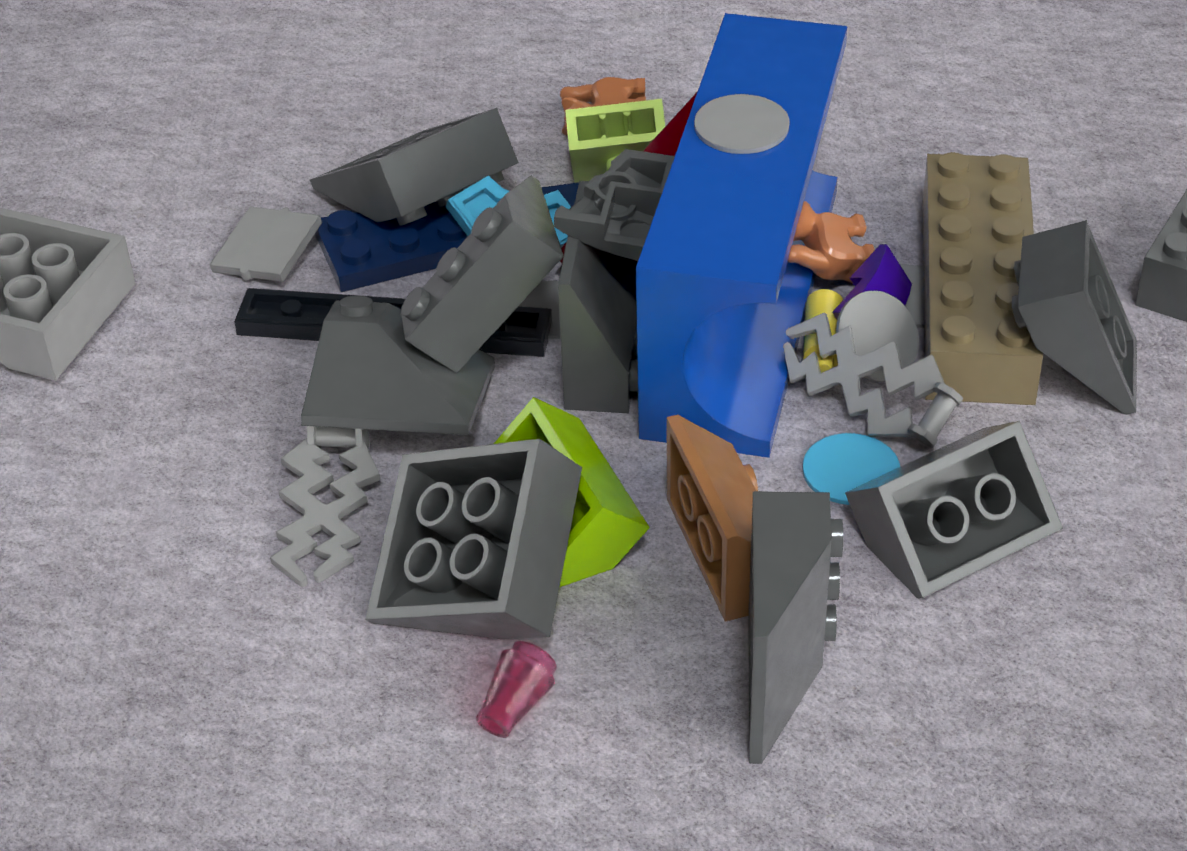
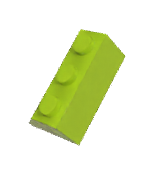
M533 397L493 444L541 439L582 467L560 587L612 570L650 527L580 418Z

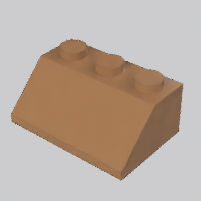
M680 415L667 417L668 504L724 621L746 617L749 611L753 491H758L756 475L750 464H742L732 443Z

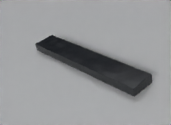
M247 288L234 321L236 334L241 336L319 341L324 319L335 301H340L348 296L358 295ZM366 296L371 298L372 302L389 303L399 309L402 308L405 301L402 298ZM518 306L479 350L494 354L544 357L552 323V309Z

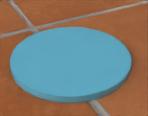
M842 433L825 437L809 448L803 460V475L808 486L814 492H830V501L850 505L845 492L899 468L900 463L893 450L878 439L862 434Z

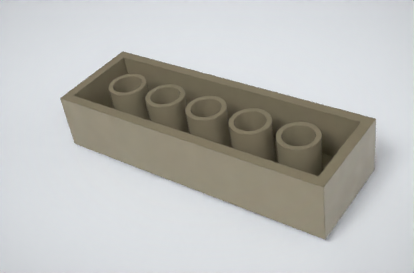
M955 152L927 154L922 201L925 357L931 354L934 356L944 383L963 397L962 402L1035 405L1043 352L1036 348L1027 327L1020 328L1017 325L1012 309V296L1018 295L1019 291L1014 263L1021 260L1022 237L1034 234L1028 158L1014 157L1006 154L996 156L963 155ZM933 392L925 396V400H934L937 393Z

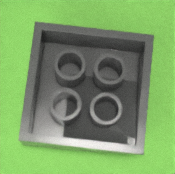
M541 439L402 454L365 620L373 624L494 639L550 637L582 467Z

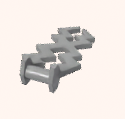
M825 312L786 330V335L790 339L817 332L820 356L826 358L836 354L838 366L821 373L815 351L800 362L793 346L787 342L783 345L791 383L793 384L806 378L807 394L809 396L841 385L849 415L854 417L868 412V435L870 437H915L922 443L934 448L940 431L956 406L959 407L963 400L959 393L944 383L932 354L902 368L897 344L893 341L868 354L858 356L856 355L851 326L849 325L832 335ZM883 369L887 391L890 396L914 385L916 401L933 392H936L937 395L919 424L916 425L912 421V409L910 406L886 417L881 388H876L861 395L860 378Z
M307 426V438L281 457L282 465L300 476V478L279 490V497L304 515L276 531L277 538L289 545L272 555L270 560L271 564L301 587L306 586L308 581L306 575L295 561L312 551L315 552L316 556L327 559L313 573L317 583L324 581L354 562L353 555L346 549L360 543L361 539L356 532L341 521V518L368 502L367 495L360 488L381 480L379 471L369 452L368 429ZM321 447L351 448L339 454V459L352 468L353 471L334 481L333 475L319 466L330 461L329 454L322 450ZM330 484V489L341 498L324 504L312 495ZM321 530L331 536L330 539L319 546L311 537Z

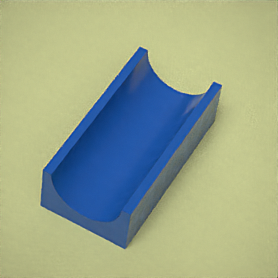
M725 13L636 266L639 439L667 443V417L680 415L732 443L739 454L770 458L789 383L783 345L787 342L790 343L796 352L800 337L790 339L786 335V330L804 322L806 300L812 292L816 276L811 269L787 261L792 245L805 246L802 240L793 241L803 202L809 203L817 214L823 212L832 213L837 193L838 177L822 174L812 169L846 47L847 26ZM749 94L761 96L779 104L787 112L790 124L786 138L775 147L758 153L734 154L714 149L700 140L695 132L694 120L698 110L713 99L727 95Z

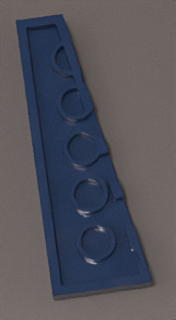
M579 182L541 188L544 195L559 190L572 207L575 204ZM437 202L424 206L427 212L426 216L399 226L396 218L377 223L358 212L338 210L331 213L328 217H320L322 224L315 233L340 292L436 269L442 256L453 247L458 248L468 236L446 206L438 207Z

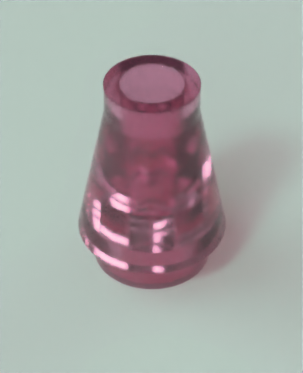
M517 641L511 649L503 650L483 705L476 715L478 724L492 735L507 738L514 726L555 685L553 675L557 670V665L554 659L540 647L525 641Z

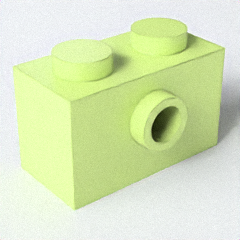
M662 99L565 110L574 183L590 181L595 175L604 174L611 167V161L625 149L643 151L665 127Z

